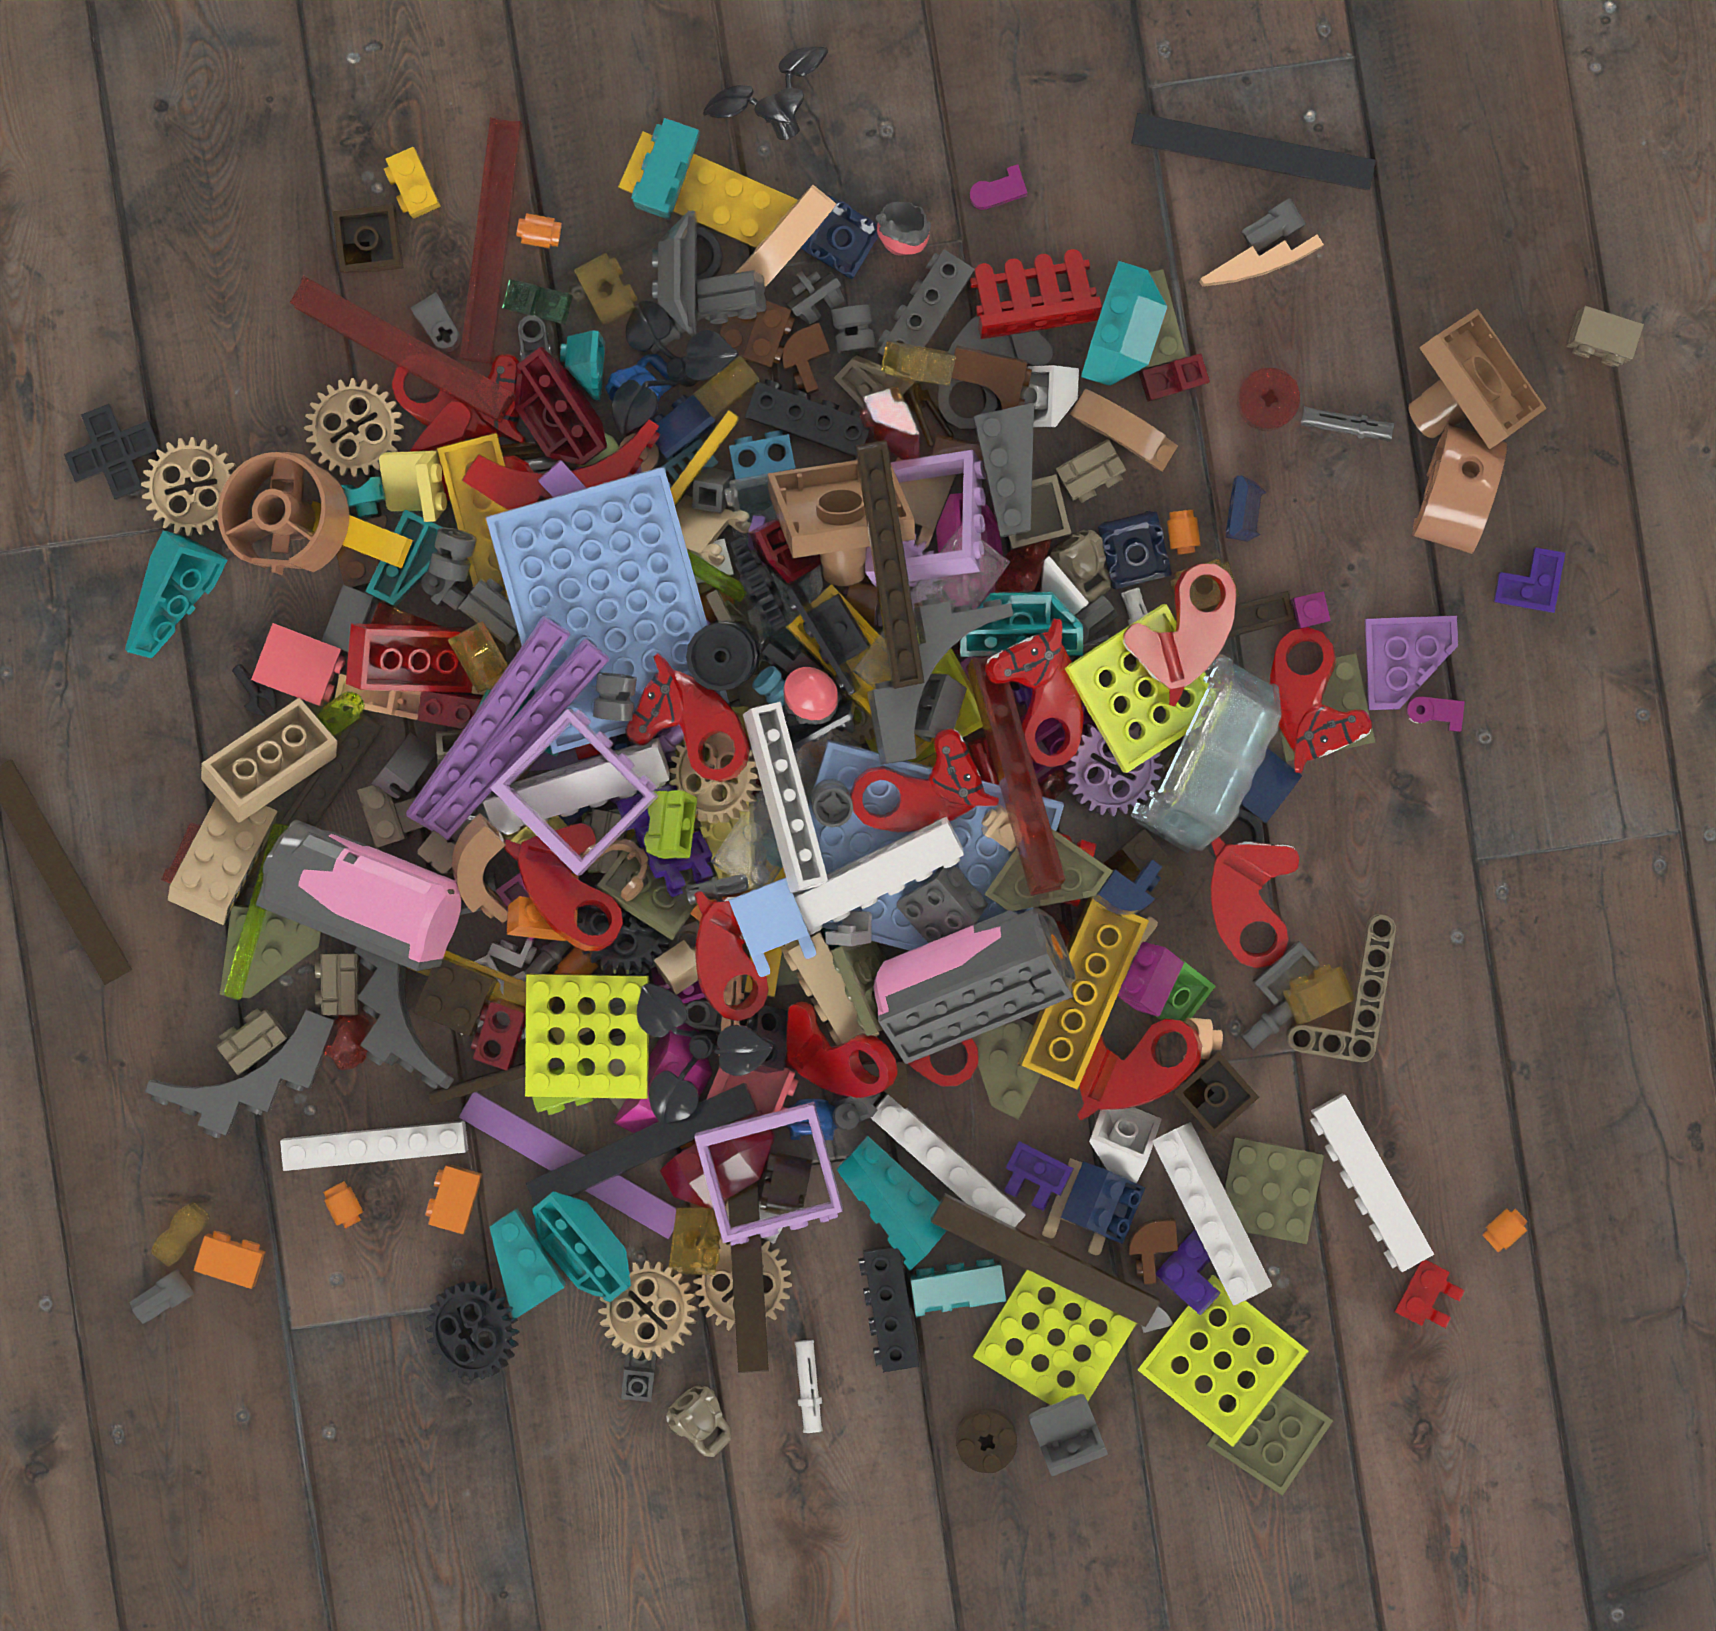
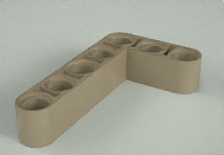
M1376 914L1367 921L1349 1030L1342 1031L1306 1024H1295L1288 1029L1286 1034V1041L1292 1049L1302 1053L1355 1062H1367L1372 1059L1377 1047L1396 933V925L1393 919L1383 914ZM1380 919L1385 920L1389 925L1387 934L1382 937H1378L1373 931L1374 923ZM1378 949L1383 953L1384 960L1381 965L1373 967L1368 961V956L1371 951ZM1374 979L1379 985V990L1374 996L1368 997L1364 994L1363 986L1366 981ZM1363 1010H1370L1374 1015L1373 1022L1369 1026H1361L1359 1024L1358 1016ZM1298 1030H1306L1309 1035L1308 1042L1303 1046H1296L1293 1042V1035ZM1328 1035H1336L1339 1040L1338 1047L1333 1051H1326L1323 1047L1324 1038ZM1358 1040H1365L1369 1045L1368 1052L1363 1056H1356L1353 1052L1354 1043Z

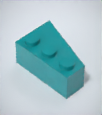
M518 1208L491 1224L489 1229L509 1307H513L511 1315L512 1318H518L566 1286V1282Z

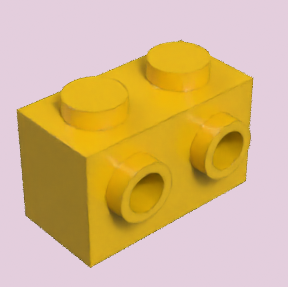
M414 147L386 158L388 167L384 168L390 184H397L401 194L396 196L403 213L409 211V214L414 219L441 207Z

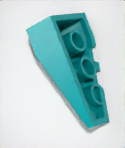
M592 330L567 336V344H561L560 362H565L566 369L594 402H601L605 340L599 331Z
M163 530L149 559L125 650L129 653L153 658L175 633L176 624L186 613L190 615L196 609L193 605L204 592L209 594L215 587L228 560L188 537Z

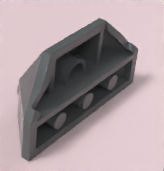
M688 211L658 241V249H653L652 264L653 268H658V280H653L652 295L653 298H658V304L690 336H694L697 333V214L695 211Z

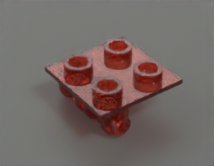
M1047 539L1008 551L1003 560L1004 565L1000 576L995 583L994 593H1026L1035 590L1052 540Z

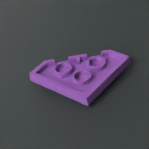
M1457 616L1365 619L1368 710L1400 709L1437 667L1458 647Z

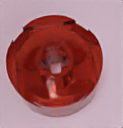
M1262 368L1254 371L1241 384L1237 394V407L1242 418L1249 426L1261 431H1272L1283 427L1295 416L1300 405V392L1297 382L1288 373L1277 368ZM1267 392H1271L1272 398L1276 399V403H1272L1269 407L1265 406V400L1261 399V396H1265Z

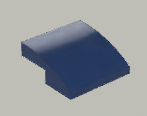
M1254 738L1218 786L1260 820L1267 823L1301 779L1302 775L1295 773V769Z

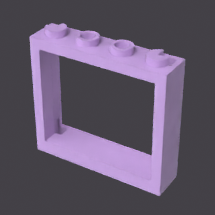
M973 450L890 462L899 483L964 473L962 550L905 558L909 582L980 572V561L984 554L981 532L985 531V522L981 514V506L985 505L982 479H985L986 473L983 470V461H979ZM867 547L865 573L874 586L877 587L871 548Z
M567 709L490 789L576 875H582L657 799L658 795L654 792L657 788L656 785L645 775L640 778L632 770L635 766L634 763L625 754L621 753L618 756L610 748L613 742L603 732L600 731L596 734L588 726L591 720L581 710L578 709L574 712L572 709ZM570 724L644 796L583 858L510 786Z
M814 1102L695 1134L694 1138L723 1243L731 1242V1245L743 1244L749 1241V1236L760 1234L761 1238L770 1237L778 1234L779 1228L790 1226L791 1230L800 1229L808 1226L809 1220L819 1218L820 1222H826L829 1219L837 1218V1213L842 1212L843 1206ZM809 1119L830 1202L731 1228L709 1145Z

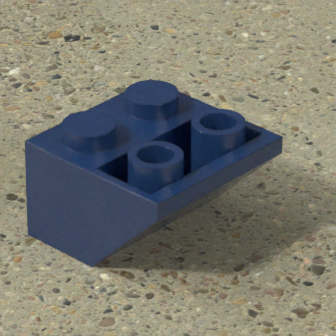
M1083 1161L1060 1218L1123 1244L1138 1205L1141 1202L1145 1187L1111 1171Z

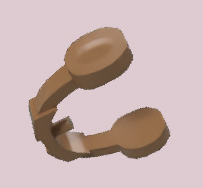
M623 838L622 840H615L592 864L598 861L605 853L612 850L629 852L627 855L629 860L636 857L641 866L640 872L621 891V897L625 901H630L643 888V880L646 876L649 859L645 851L640 849L635 842ZM597 843L591 845L583 853L581 858H583Z

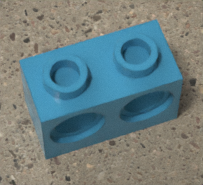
M782 430L765 433V439L753 441L752 436L735 439V445L729 446L736 483L768 478V473L795 470L789 434L783 435ZM781 445L785 448L786 455L781 461H773L769 458L768 452L772 446ZM751 451L756 455V461L751 467H743L739 464L738 459L742 452Z

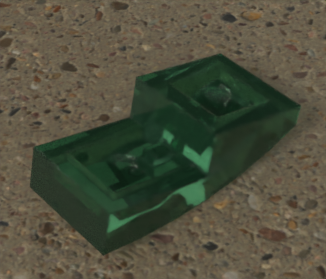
M509 279L502 308L566 325L573 295Z

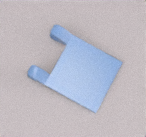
M786 877L729 900L760 977L770 974V967L764 952L798 939L806 959L816 955V949L794 895L790 893Z

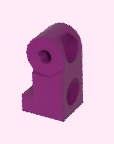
M1019 165L1006 168L1007 177L993 182L979 181L975 183L969 194L972 206L979 210H987L1026 197L1028 192Z
M1416 697L1407 704L1406 715L1408 719L1417 724L1425 723L1429 720L1448 722L1447 731L1461 732L1465 701Z

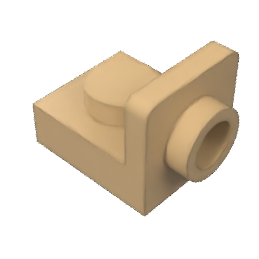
M1000 804L996 810L990 809L981 822L983 834L987 838L991 837L1010 852L1014 850L1030 829L1028 824Z

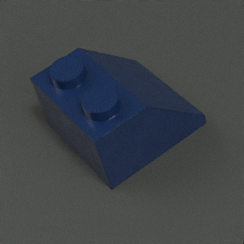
M694 394L689 398L686 395L681 396L671 405L674 409L665 417L661 413L651 420L659 425L656 431L660 433V436L655 445L668 461L672 460L717 425L713 417Z

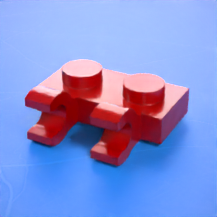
M1425 1259L1416 1268L1394 1312L1420 1326L1423 1325L1427 1318L1446 1329L1451 1317L1432 1306L1440 1291L1460 1302L1465 1290L1446 1280L1450 1274L1449 1271Z

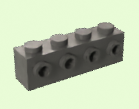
M945 249L940 255L934 253L926 266V269L930 270L924 281L918 278L909 292L913 296L908 306L904 304L900 306L893 317V320L897 322L891 332L885 330L876 344L881 347L878 355L908 374L975 270Z

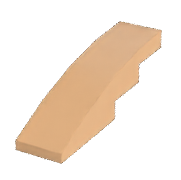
M812 185L777 222L774 229L756 247L754 253L735 273L755 270L763 275L764 286L766 287L836 206V203Z
M1315 235L1291 250L1284 240L1260 256L1252 246L1202 277L1199 282L1203 287L1234 283L1261 276L1304 258L1320 249L1324 244L1319 236Z
M339 674L334 704L417 720L421 692L359 690L347 685L346 675Z

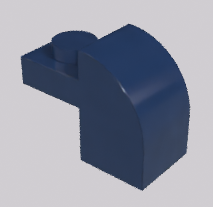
M1151 860L1145 865L1134 882L1127 879L1117 870H1114L1093 899L1116 914L1131 915L1137 913L1154 901L1155 898L1145 891L1151 892L1158 884L1161 877L1157 874L1162 866Z

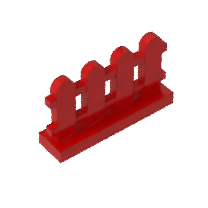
M1070 249L1064 255L1063 264L1053 265L1052 258L1049 255L1040 254L1035 258L1034 268L1025 270L1021 261L1009 259L1005 263L1004 273L994 274L989 264H979L975 268V278H970L971 288H977L981 304L976 306L977 316H980L978 326L980 339L1098 321L1102 305L1100 296L1096 297V288H1089L1085 271L1090 269L1089 259L1083 260L1082 254L1078 250ZM1066 273L1070 291L1060 293L1056 275ZM1027 279H1037L1040 296L1030 297ZM1007 283L1011 301L1000 302L996 284Z

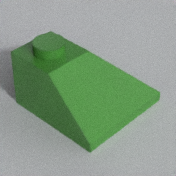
M1183 961L1184 965L1160 1016L1156 1017L1161 1021L1173 1019L1183 1022L1186 1018H1192L1216 986Z

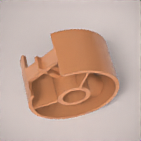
M1447 424L1440 436L1427 472L1429 479L1418 518H1415L1413 522L1412 536L1472 554L1481 538L1494 502L1505 462L1507 442L1501 441L1489 449L1478 433Z
M270 452L257 455L245 461L228 478L219 499L218 523L225 543L241 560L267 569V566L272 567L271 571L279 575L283 574L284 568L305 569L315 572L329 563L340 550L348 531L349 507L346 495L338 481L305 455L291 452ZM304 468L315 480L321 497V516L316 532L312 530L315 523V512L312 506L303 500ZM271 476L270 489L260 493L254 500L252 506L253 518L247 521L248 508L256 490ZM273 533L271 552L286 554L289 553L290 540H301L304 537L310 540L303 550L289 558V560L261 559L251 545Z

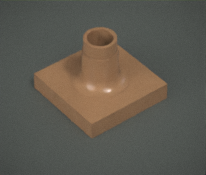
M1478 309L1419 347L1441 378L1425 390L1420 397L1409 404V413L1413 422L1429 438L1433 439L1440 435L1447 424L1456 426L1468 418L1488 448L1491 449L1546 409Z
M857 460L768 473L769 497L792 557L797 558L820 554L823 578L830 584L848 586L862 581L866 575L865 561L870 541ZM891 465L902 541L915 540L914 517Z

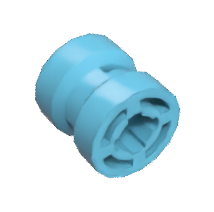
M769 666L757 675L752 687L760 695H765L766 701L769 704L781 702V706L785 705L783 688L786 680L781 678V673L774 666Z

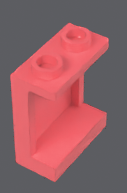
M272 623L251 680L297 698L300 697V699L318 706H323L324 702L329 703L333 696L335 685L331 683L335 673H341L346 657L342 656L344 650Z
M719 1066L707 1099L742 1083H746L757 1110H761L763 1115L788 1109L783 1106L786 1095L793 1097L799 1080L794 1078L796 1071L784 1067L783 1071L767 1074L752 1071L746 1075L734 1076L724 1072Z

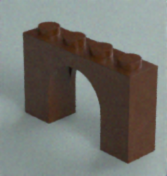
M956 345L949 378L976 383L989 388L999 398L1002 409L1025 405L1026 399L1020 398L1022 386L1029 387L1032 369L1027 368V360ZM940 434L936 435L932 456L973 450L979 461H983L978 441H967Z

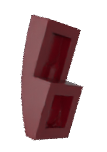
M1201 353L1139 372L1147 402L1210 383Z

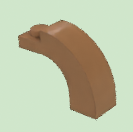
M1087 389L1083 391L1070 413L1072 417L1088 428L1112 439L1162 472L1178 445L1165 437V434L1144 420Z
M478 814L465 827L455 844L452 855L453 876L464 903L473 913L480 907L489 918L492 919L495 916L500 922L504 923L507 920L508 907L499 895L483 881V873L490 859L506 844L501 832L484 816Z

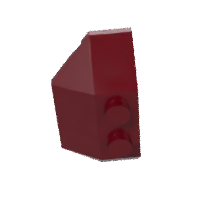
M539 347L517 364L515 409L547 458L585 465L607 448L603 423L569 371L543 347Z
M777 517L749 532L753 546L758 552L761 561L787 583L796 580L822 564L820 554L797 558L792 557Z
M760 1110L735 1122L762 1116L763 1113ZM772 1129L709 1145L724 1201L762 1178L771 1146L775 1140ZM694 1144L674 1156L660 1170V1173L673 1197L712 1209L713 1204L697 1145Z

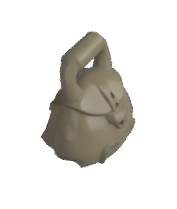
M1079 531L1053 547L1050 555L1051 559L1088 602L1092 603L1110 591L1111 578L1104 566L1106 556H1104L1103 541L1095 531ZM1099 574L1103 581L1086 592L1084 583L1092 580Z
M696 1385L683 1393L668 1408L666 1419L670 1429L676 1435L688 1438L702 1455L715 1457L731 1441V1429L728 1423L721 1417L722 1411L712 1389ZM717 1426L720 1427L723 1432L705 1448L703 1440L710 1436Z

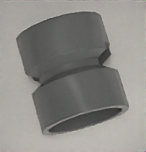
M855 305L831 310L834 328L839 330V333L835 336L838 353H852L876 348L874 330L869 329V325L872 323L870 305ZM857 328H858V330H857V333H858V334H857V335H851L850 329H857Z
M439 528L434 544L438 551L432 553L428 571L437 577L447 580H467L471 564L467 557L473 555L477 538L462 530Z
M597 673L596 691L600 696L594 700L593 717L615 721H632L634 703L630 700V697L635 695L637 677L616 673Z
M834 779L823 780L814 787L810 798L816 819L828 827H839L845 824L853 812V802L847 787Z

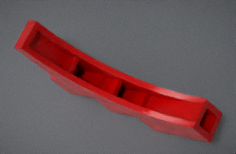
M649 419L616 452L592 465L571 472L586 488L624 478L629 472L634 475L643 462V459L639 456L645 447L651 449L659 438L660 433L656 431L659 425ZM480 454L476 456L462 478L463 482L506 510L539 502L538 498L540 495L546 499L553 498L538 481L544 475L543 473L522 472L501 466Z

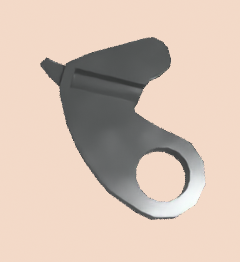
M997 287L1000 302H1003L1002 288ZM976 315L971 319L949 348L939 373L938 409L945 421L960 430L976 429L973 418L958 416L949 405L950 391L955 385L966 382L949 378L956 345L1027 360L1028 364L1032 366H1045L1053 356V347L1038 331L980 339L978 330L980 316ZM978 384L986 395L985 408L979 415L994 412L997 408V395L989 388Z

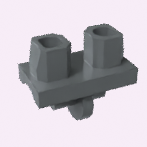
M800 271L796 275L801 282L791 288L796 297L786 304L796 316H799L808 325H811L821 317L814 306L819 300L824 298L831 309L844 301L839 288L841 284L831 272L821 279L817 271L808 277Z
M429 571L422 577L421 585L423 590L431 595V600L439 606L443 607L446 603L459 612L460 609L458 608L467 597L465 593L457 588L461 583L459 581L443 579L431 574Z
M878 1093L864 1098L843 1095L835 1097L830 1103L836 1107L833 1112L834 1124L839 1129L847 1131L856 1127L859 1121L873 1117L878 1111L873 1104L881 1094Z

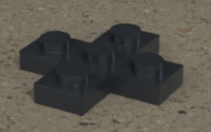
M106 404L81 414L92 443L64 454L75 483L104 473L114 500L143 490L144 487L141 486L142 482L133 461L154 453L157 449L161 450L151 422L146 421L121 431L111 404Z

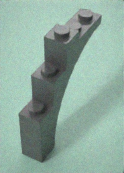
M937 597L922 600V606L914 609L925 683L894 689L892 681L876 683V689L867 692L880 765L916 758L914 732L917 708L924 686L936 664L954 644L969 632L987 623L1013 616L1011 603L1002 605L1001 599L983 602L984 608L972 610L971 604L954 607V613H951L950 602L940 603V598Z
M357 947L354 952L362 957L359 963L375 972L357 998L365 1004L362 1009L378 1019L360 1045L368 1050L365 1056L379 1066L383 1062L393 1066L397 1060L396 1063L409 1072H412L414 1068L423 1074L421 1080L432 1088L436 1089L440 1085L448 1089L454 1079L434 1062L422 1046L412 1026L406 1003V966Z
M310 1008L306 1009L295 1032L283 1048L262 1067L242 1078L224 1084L202 1087L174 1085L152 1079L148 1082L145 1093L151 1094V1100L159 1104L168 1106V1103L172 1102L180 1105L179 1111L192 1116H196L197 1112L201 1113L198 1125L204 1127L203 1133L216 1138H220L222 1134L226 1136L231 1132L241 1103L246 1104L245 1110L261 1115L263 1111H271L283 1079L287 1080V1087L298 1091H303L304 1087L309 1089L313 1086L337 1019L328 1015H321L320 1012Z

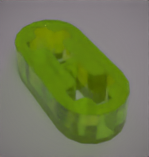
M347 691L322 707L316 717L334 736L358 719L364 710V701L357 693ZM344 705H345V706H349V705L353 706V708H349V709H348L347 711H345V712H344L343 709H342V708L344 707ZM332 717L336 719L334 723L325 722V720L327 721Z

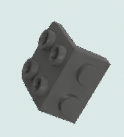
M955 865L949 868L939 867L930 881L901 897L897 902V908L928 943L975 925L988 905L982 894L971 885L962 871Z
M1084 1394L1068 1397L1061 1402L1040 1408L1028 1416L1051 1476L1108 1455Z

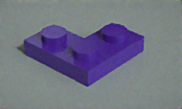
M1535 547L1529 577L1503 572L1498 573L1493 602L1555 613L1565 553Z
M1194 1229L1178 1247V1251H1175L1156 1272V1276L1199 1315H1202L1221 1294L1200 1274L1211 1259L1196 1229Z

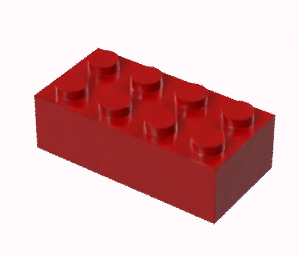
M351 623L346 684L359 690L472 693L478 633L464 627Z

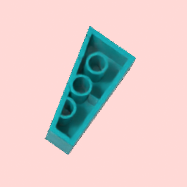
M869 1136L856 1146L836 1169L859 1201H864L870 1209L871 1214L869 1216L875 1224L880 1223L889 1235L887 1240L894 1250L898 1248L905 1257L904 1264L909 1270L916 1266L931 1251L947 1231L931 1223V1217L940 1202Z

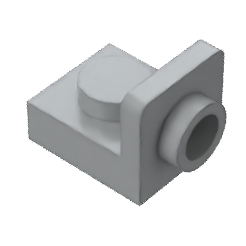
M849 911L850 915L842 920V924L838 925V930L826 932V944L856 946L871 943V913Z
M528 938L522 952L518 953L516 952L518 946L501 939L500 944L492 943L488 954L523 968L525 963L531 964L537 948L533 947L535 940Z

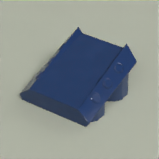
M827 195L836 203V206L800 249L846 277L853 279L878 238L877 224L870 218L851 209V206L845 202Z
M1242 475L1236 476L1233 481L1225 538L1248 542L1260 535L1256 530L1261 496L1266 492L1255 481Z
M1146 511L1142 514L1110 522L1105 521L1098 526L1113 589L1172 575L1163 539V530L1159 523L1157 512Z

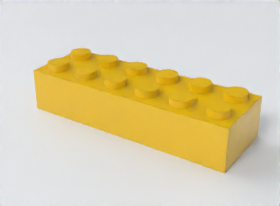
M1093 897L1087 899L1067 946L1069 958L1076 976V981L1072 982L1073 997L1040 1010L1019 1059V1065L1078 1090L1149 920L1136 914L1120 915L1113 913L1095 901Z

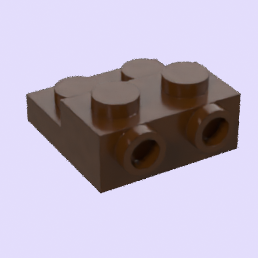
M766 301V311L757 312L755 318L740 319L738 316L728 317V322L722 324L719 335L739 353L737 357L772 369L774 363L780 364L784 346L780 344L784 334L790 335L795 318L790 317L791 309Z

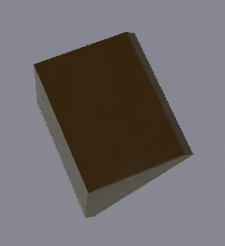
M896 1059L898 1074L894 1083L884 1091L906 1109L909 1106L907 1064L902 1059ZM874 1060L861 1063L871 1075L879 1077V1069Z

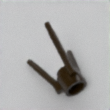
M914 383L896 401L900 411L905 446L910 445L906 409L909 413L915 412L928 446L930 448L934 446L921 410L926 407L925 403L947 436H954L945 419L931 400L928 389L923 390L921 383Z

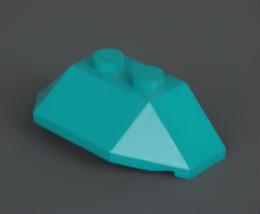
M1118 261L1081 375L1082 378L1111 386L1149 365L1167 305L1148 270Z
M1052 592L990 593L983 602L1001 599L1002 605L1011 603L1013 616L987 623L969 632L960 640L961 657L993 656L1029 637L1048 632L1055 618L1062 621L1061 643L1068 656L1083 655V624ZM983 602L976 609L984 608Z
M553 1191L532 1208L540 1244L578 1289L594 1296L603 1297V1300L611 1302L631 1286L626 1248L588 1202Z

